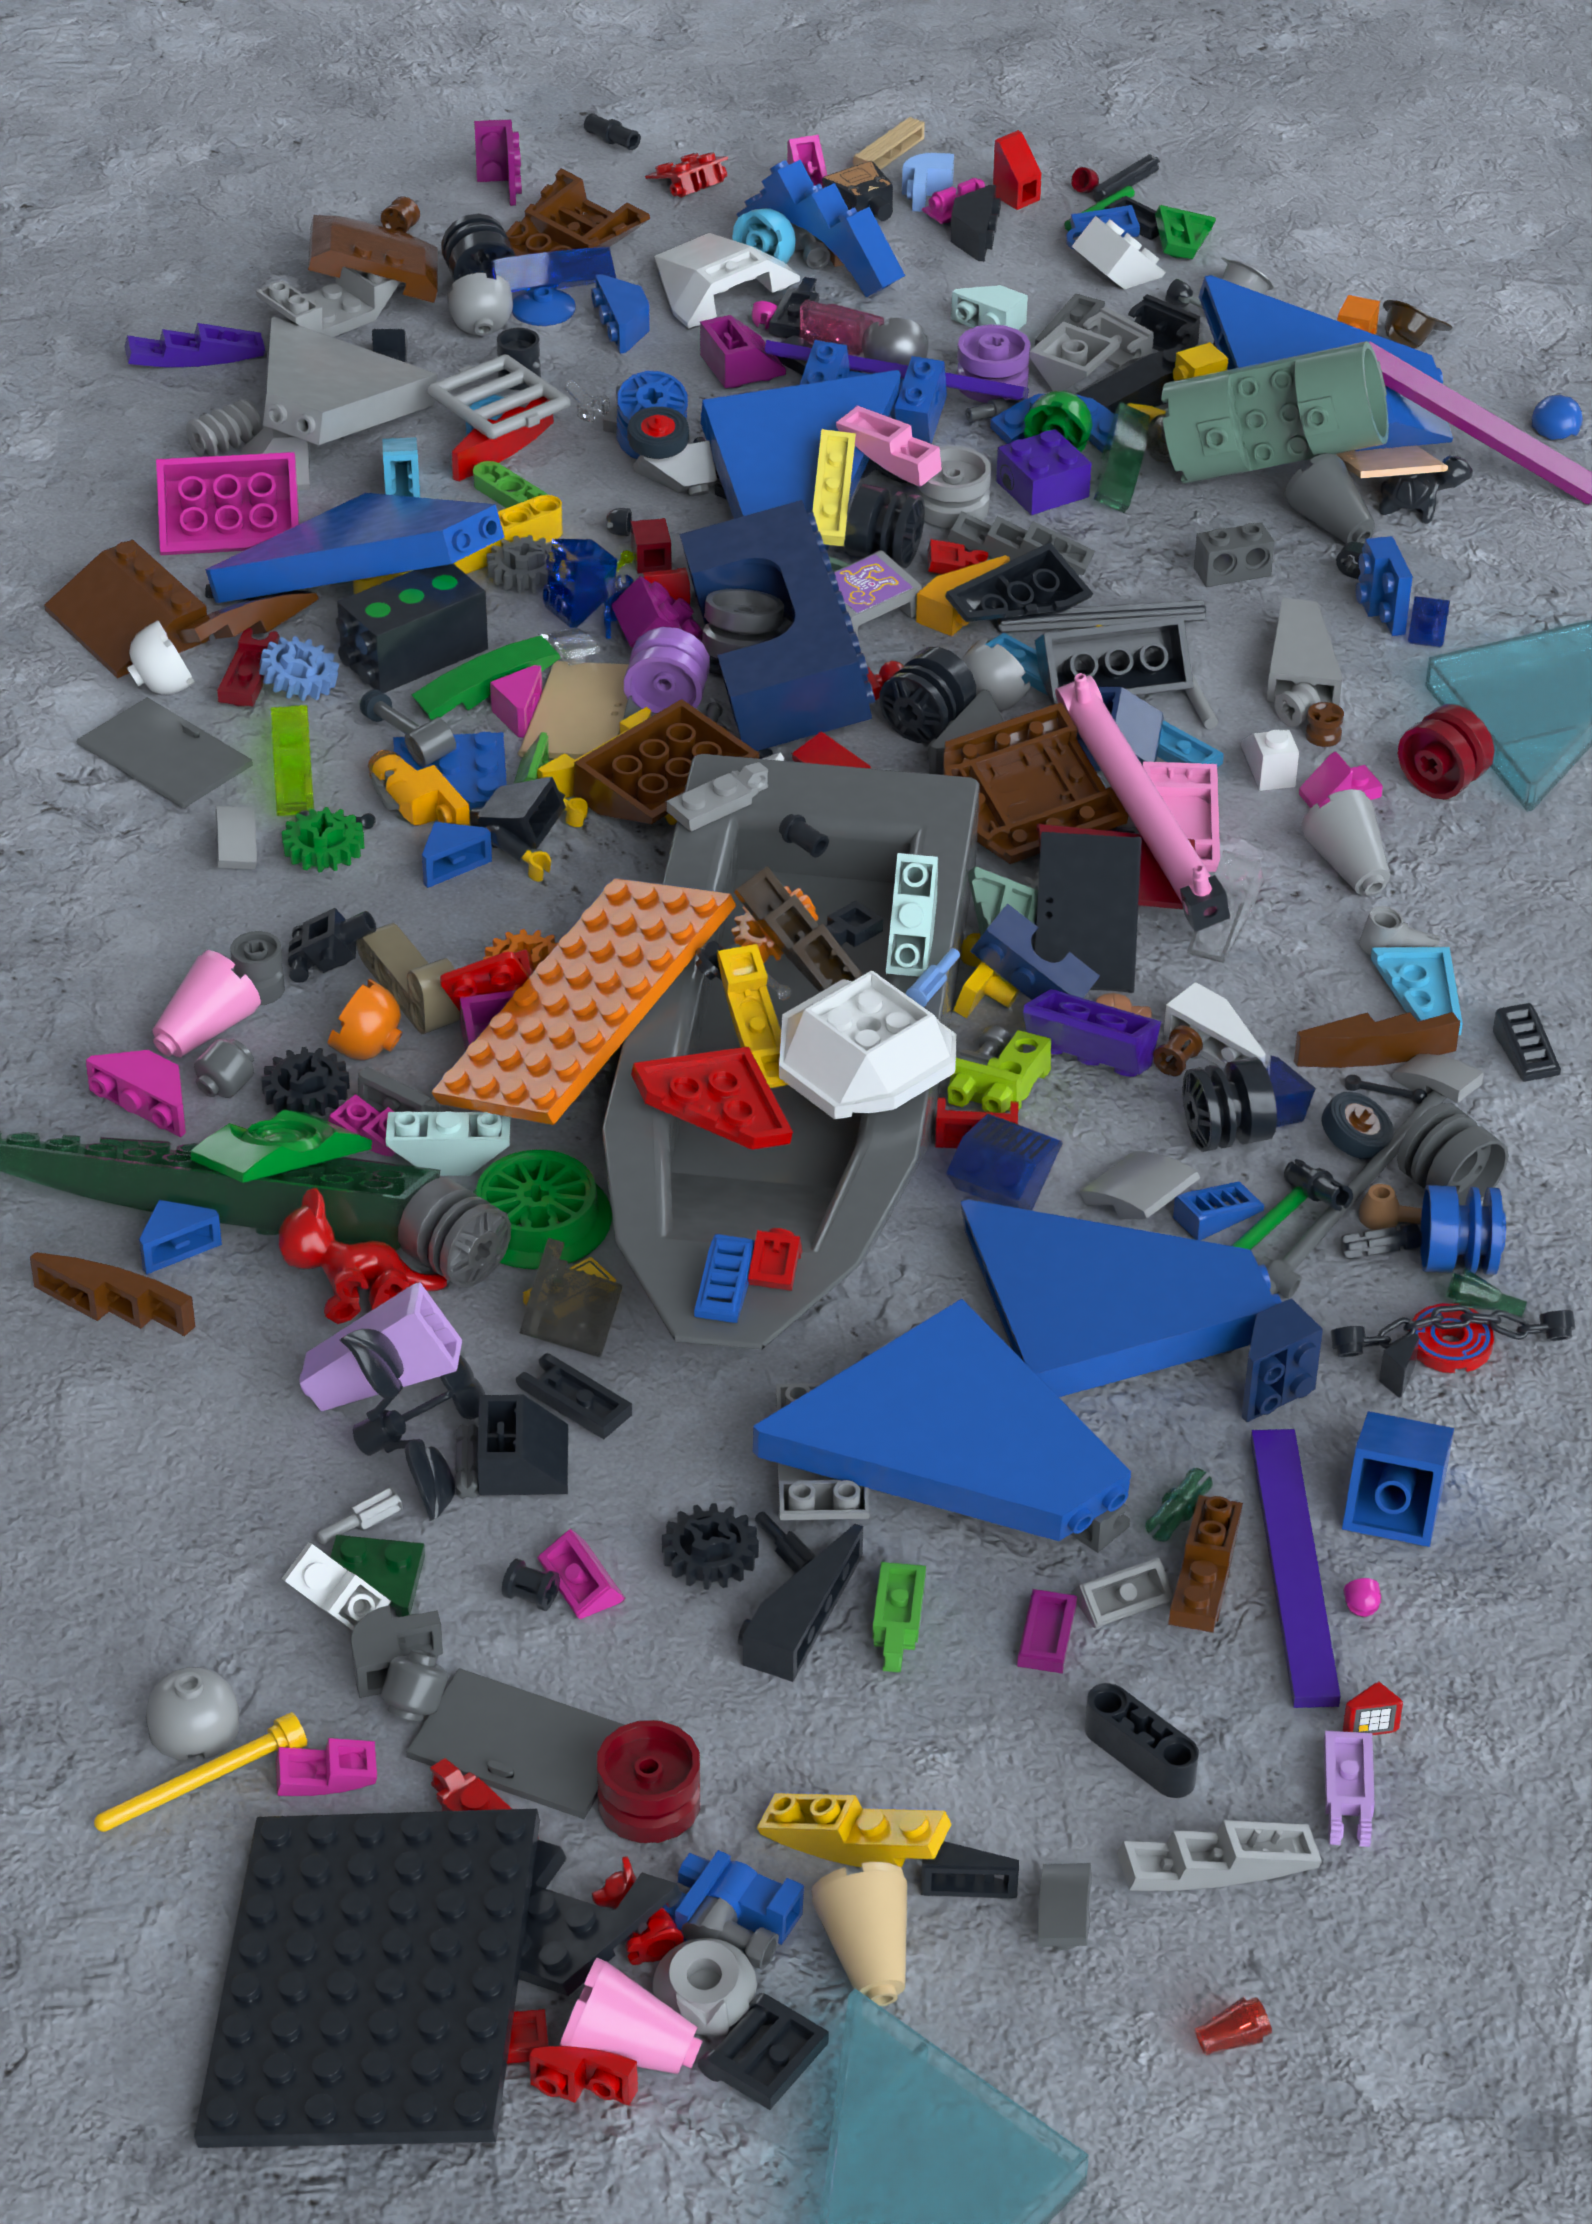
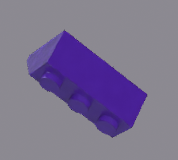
M1053 989L1046 991L1024 1005L1023 1015L1026 1032L1051 1038V1054L1059 1055L1065 1052L1077 1056V1061L1093 1066L1100 1065V1063L1114 1067L1115 1073L1128 1077L1140 1075L1152 1066L1153 1052L1156 1048L1161 1021Z

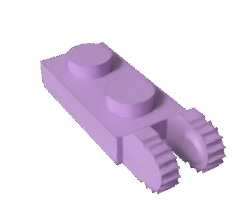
M1325 1731V1814H1329V1844L1340 1845L1344 1832L1342 1815L1359 1816L1357 1825L1359 1846L1370 1847L1372 1835L1371 1820L1375 1806L1372 1733Z

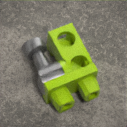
M990 1025L986 1027L979 1036V1049L977 1052L963 1050L960 1052V1056L956 1058L955 1073L950 1075V1083L948 1085V1102L951 1105L963 1108L969 1101L981 1103L982 1109L985 1112L1004 1113L1006 1110L1010 1111L1011 1101H1019L1020 1109L1022 1100L1028 1097L1038 1078L1044 1079L1051 1071V1038L1017 1030L1011 1039L1010 1034L1000 1026ZM1025 1044L1037 1048L1035 1051L1023 1053V1045Z

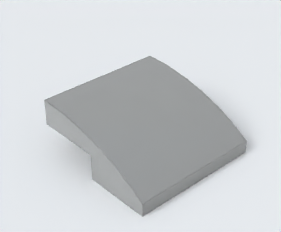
M1133 1151L1080 1190L1086 1205H1113L1119 1219H1147L1199 1180L1200 1176L1197 1170L1176 1159L1157 1153Z

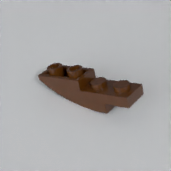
M1199 1495L1186 1541L1182 1568L1170 1608L1168 1625L1214 1632L1225 1595L1243 1503L1230 1501L1221 1496L1207 1497Z

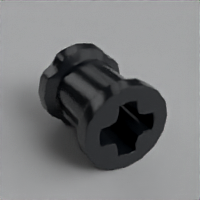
M514 1559L504 1575L501 1589L502 1595L509 1599H513L516 1596L536 1603L538 1609L547 1611L559 1590V1573L555 1571L544 1573L527 1567L524 1560Z

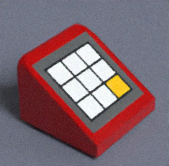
M1380 1681L1374 1683L1346 1703L1342 1730L1343 1732L1372 1733V1735L1396 1732L1400 1728L1403 1701Z

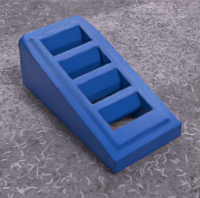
M1239 1181L1190 1191L1176 1196L1173 1218L1194 1239L1202 1240L1263 1212L1264 1204ZM1235 1197H1238L1243 1203H1240Z
M720 1234L713 1236L696 1301L694 1317L738 1323L749 1286L748 1276L755 1245L754 1240ZM709 1298L732 1300V1303L709 1300Z

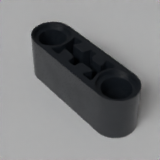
M1098 1684L1089 1691L1086 1706L1085 1733L1091 1741L1164 1796L1182 1798L1194 1790L1199 1750L1194 1741L1116 1684Z

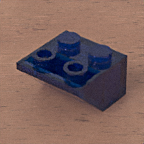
M552 539L551 550L548 551L546 556V565L549 571L548 581L544 585L542 592L545 607L568 627L577 628L614 594L618 559L592 539Z

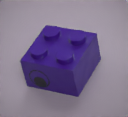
M1056 429L1044 431L1041 434L1022 440H1015L1012 443L998 447L996 482L1030 515H1034L1088 498L1090 496L1092 463Z

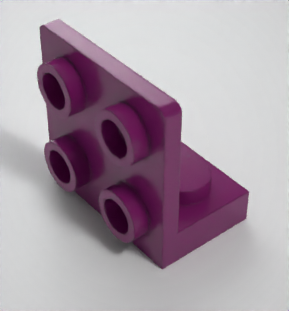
M512 119L474 121L477 182L508 181L510 206H516V194H522L519 131L513 132Z

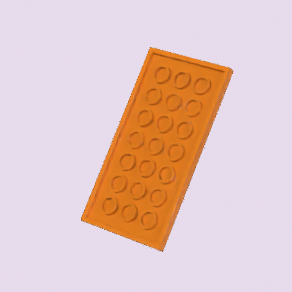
M614 878L612 882L605 886L604 891L594 903L582 913L581 918L570 931L559 940L558 945L546 959L536 967L534 973L522 987L515 991L513 997L504 1008L491 1019L490 1024L480 1036L468 1046L466 1052L456 1064L444 1074L443 1079L431 1092L436 1101L442 1105L554 1125L696 955L695 951L703 947L737 906L731 894Z

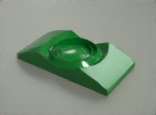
M282 1110L271 1120L254 1123L248 1129L231 1123L225 1125L206 1137L191 1150V1160L245 1183L372 1149V1140L316 1116L303 1112Z

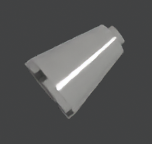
M1348 789L1335 792L1328 796L1331 802L1321 808L1316 803L1303 818L1301 829L1305 839L1358 894H1378L1386 887L1390 879V872L1373 802L1361 790Z

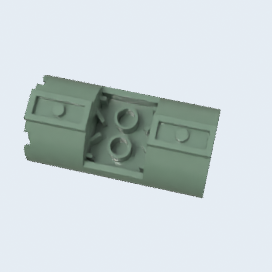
M1367 341L1167 382L1163 386L1162 401L1163 403H1168L1166 417L1163 418V426L1170 458L1175 472L1183 471L1184 475H1181V482L1187 484L1312 459L1324 453L1338 454L1383 445L1387 443L1389 433L1387 392L1380 361H1377L1374 350Z

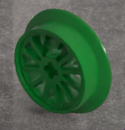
M525 1150L504 1156L492 1163L482 1173L477 1187L473 1191L477 1197H481L507 1213L511 1223V1239L500 1263L511 1267L546 1269L577 1261L591 1253L602 1243L612 1223L610 1202L604 1191L595 1183L590 1170L577 1159L556 1151Z

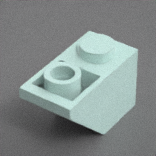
M1001 285L955 289L952 291L951 320L972 328L992 324L1004 325L1019 330L1026 324L1028 295Z

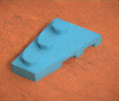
M1450 947L1372 948L1371 961L1406 1013L1410 1012L1417 1021H1422L1453 1012L1460 1020L1459 1035H1461L1463 1022Z

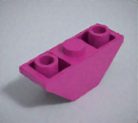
M150 1050L93 1055L86 1059L89 1090L94 1094L108 1099L123 1107L126 1111L134 1113L154 1123L158 1128L165 1129L180 1138L186 1133L179 1065Z

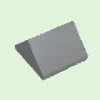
M1062 322L1030 350L1029 357L1053 391H1064L1091 374L1120 347V341Z

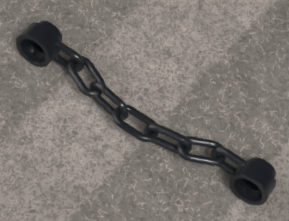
M1464 1305L1436 1307L1432 1311L1431 1317L1416 1321L1406 1317L1399 1318L1382 1328L1378 1335L1373 1337H1366L1365 1327L1363 1326L1340 1327L1330 1332L1332 1348L1337 1350L1338 1357H1353L1362 1355L1363 1347L1380 1345L1382 1348L1387 1349L1409 1335L1416 1333L1417 1329L1432 1325L1439 1329L1467 1327L1470 1323L1490 1325L1495 1332L1516 1340H1522L1528 1334L1543 1333L1546 1334L1547 1341H1562L1572 1338L1575 1320L1573 1311L1558 1310L1540 1314V1324L1529 1325L1525 1319L1503 1310H1497L1491 1315L1471 1313V1310ZM1442 1312H1464L1459 1317L1461 1322L1441 1323L1444 1317L1438 1315ZM1501 1316L1522 1326L1516 1329L1517 1333L1497 1324L1501 1323L1502 1319L1499 1317ZM1401 1324H1405L1403 1330L1409 1332L1390 1343L1391 1338L1384 1335Z

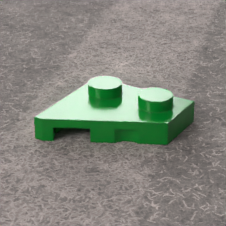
M1159 205L1155 217L1163 253L1175 258L1183 257L1193 260L1211 232L1216 218Z

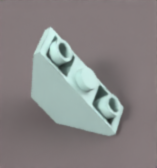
M897 854L886 974L920 977L928 969L937 904L938 857Z
M388 1112L386 1146L429 1176H470L510 1146L511 1117L488 1112Z

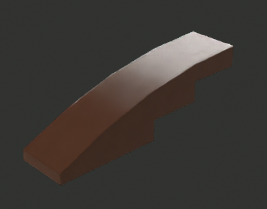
M316 593L266 597L238 603L207 614L177 630V633L182 643L199 642L212 634L215 639L235 637L247 628H251L253 634L267 633L319 600Z
M1368 1012L1297 1032L1294 1063L1297 1067L1324 1068L1380 1066L1408 1062L1417 1054L1442 1055L1455 1052L1457 1049L1460 1020L1453 1012L1422 1021H1417L1408 1012L1376 1022Z
M35 1252L30 1256L35 1288L96 1321H99L110 1312L142 1329L153 1319L184 1337L196 1327L192 1296L160 1281L116 1266L76 1257Z

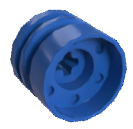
M644 371L633 374L622 383L618 391L616 439L621 449L634 459H638L640 455L629 445L627 427L629 420L635 413L650 407H667L680 412L687 420L688 394L683 384L672 375L661 371Z
M1426 1185L1422 1201L1420 1226L1422 1233L1420 1254L1424 1272L1452 1273L1457 1261V1255H1463L1466 1272L1475 1274L1481 1255L1483 1273L1497 1274L1506 1240V1215L1503 1210L1500 1188L1487 1187L1483 1205L1481 1206V1195L1478 1187H1470L1465 1205H1459L1455 1186Z

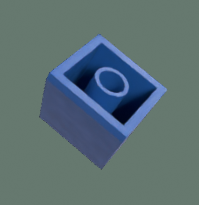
M1368 1411L1355 1449L1342 1530L1430 1547L1448 1468L1454 1428Z

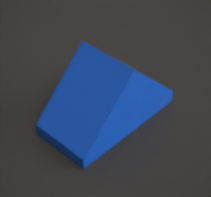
M434 822L422 853L424 885L427 888L492 862L491 832L484 827Z
M159 1200L139 1238L142 1267L146 1275L222 1245L219 1214L217 1211Z

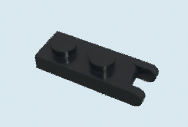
M545 1353L539 1358L540 1366L546 1371L540 1377L535 1378L527 1372H522L516 1377V1383L522 1390L603 1440L632 1416L631 1402L550 1353Z

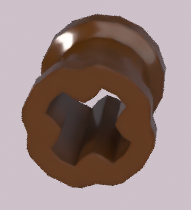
M1176 1026L1169 1034V1041L1166 1044L1159 1045L1153 1052L1154 1064L1166 1075L1173 1077L1181 1075L1186 1069V1062L1189 1058L1196 1057L1203 1049L1202 1038L1194 1029L1188 1026ZM1189 1040V1041H1190L1189 1045L1183 1047V1045L1186 1043V1041ZM1173 1055V1057L1167 1062L1166 1058L1168 1056Z

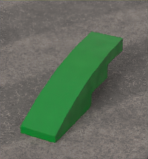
M542 635L508 644L478 656L441 675L413 693L412 697L430 720L437 717L441 718L459 704H462L469 711L491 695L490 682L533 665L541 666L542 672L561 659V657Z

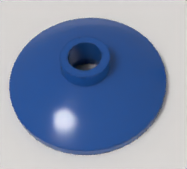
M538 287L525 291L513 299L512 314L519 321L529 325L551 326L570 319L575 313L576 304L574 299L563 291L548 287Z

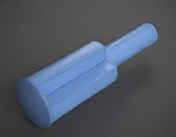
M954 948L950 949L937 965H931L923 972L916 982L907 989L906 995L922 1007H925L927 1002L946 982V972L960 957L959 951Z

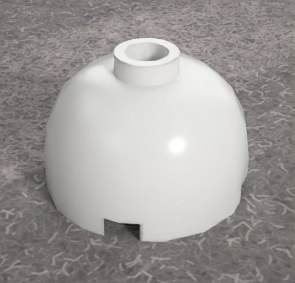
M158 620L136 634L129 650L133 664L127 667L138 686L145 683L154 693L171 695L195 683Z

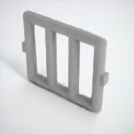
M506 354L474 367L468 365L458 369L459 373L429 385L427 389L428 394L489 439H495L524 426L528 428L540 424V419L567 409L571 404L568 396ZM506 369L510 372V374L459 395L453 396L449 393V391L500 370ZM521 383H526L530 386L476 410L468 407L470 404ZM544 396L550 400L498 423L492 424L487 421V419Z

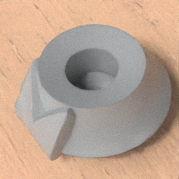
M697 1938L677 1945L662 1958L653 1978L654 1996L697 2026L695 2034L727 2036L729 2027L737 2023L750 2009L749 2003L754 1999L757 1987L755 1971L746 1955L734 1945L714 1938Z

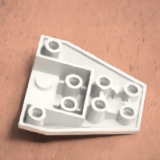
M711 233L654 256L672 313L688 329L700 326V321L717 317L714 294L725 292L735 285L751 281L755 278L772 293L784 290L788 286L800 281V276L783 261L752 246Z

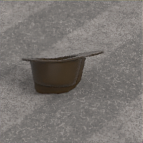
M1386 300L1383 303V307L1387 311L1385 321L1386 335L1394 342L1415 349L1423 344L1432 329L1439 331H1450L1452 329L1450 324L1431 317L1410 304L1397 300Z

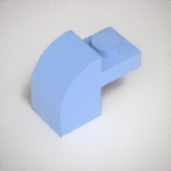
M923 153L905 161L902 172V195H907V199H913L912 211L923 212L922 208L926 205L927 196H932L935 192L953 186L954 154Z

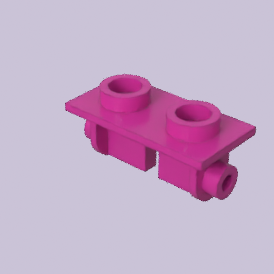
M971 178L958 184L957 189L952 186L935 192L928 200L929 206L922 208V211L940 224L951 222L955 198L983 188L985 183L982 179Z

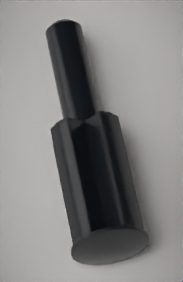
M759 1512L756 1515V1523L778 1546L775 1552L795 1573L816 1557L792 1531L785 1534L765 1512Z

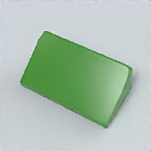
M541 732L522 757L514 783L537 779V769L549 762L547 733Z

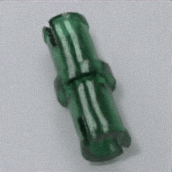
M1200 1468L1190 1469L1176 1488L1169 1489L1162 1497V1505L1145 1524L1148 1534L1160 1524V1528L1152 1536L1153 1539L1160 1542L1168 1541L1182 1521L1190 1520L1194 1515L1199 1495L1204 1496L1213 1486L1210 1476L1200 1486L1198 1485V1482L1207 1472Z

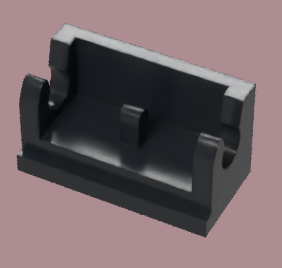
M1148 294L1143 297L1142 301L1133 306L1128 313V316L1136 317L1135 323L1154 332L1152 349L1160 352L1179 347L1183 351L1198 345L1200 316Z

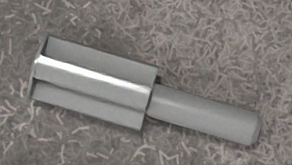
M389 1486L350 1507L352 1514L318 1532L317 1540L319 1543L325 1544L335 1539L336 1535H342L357 1526L363 1531L402 1510V1503L398 1494Z

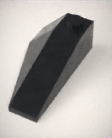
M1179 347L1129 360L1075 394L1096 400V402L1106 407L1116 417H1120L1122 414L1121 409L1128 403L1153 407L1167 404L1162 401L1163 386L1167 382L1174 381L1173 370L1176 363V353L1182 350Z
M1049 542L947 591L945 597L965 622L1063 611L1091 598L1093 592L1053 544Z

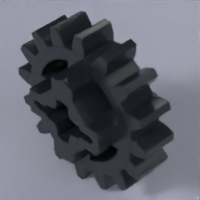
M302 1047L300 1054H294L291 1050H287V1058L282 1059L275 1056L272 1058L273 1066L264 1067V1076L261 1077L262 1092L265 1094L266 1104H274V1112L276 1113L286 1109L310 1115L311 1112H317L319 1115L325 1116V1108L338 1109L339 1100H347L348 1098L347 1089H350V1081L345 1061L337 1062V1054L335 1053L329 1054L326 1057L323 1056L322 1048H318L313 1053L308 1052L307 1047Z
M716 1503L710 1505L709 1511H702L698 1504L693 1505L692 1515L679 1511L677 1513V1523L668 1521L666 1524V1534L662 1535L664 1566H672V1576L674 1578L685 1574L687 1586H692L698 1580L703 1581L705 1590H709L712 1582L718 1581L722 1588H727L728 1578L732 1577L741 1582L744 1580V1570H754L755 1558L759 1557L756 1526H748V1516L746 1514L735 1518L734 1507L730 1506L724 1512H719Z

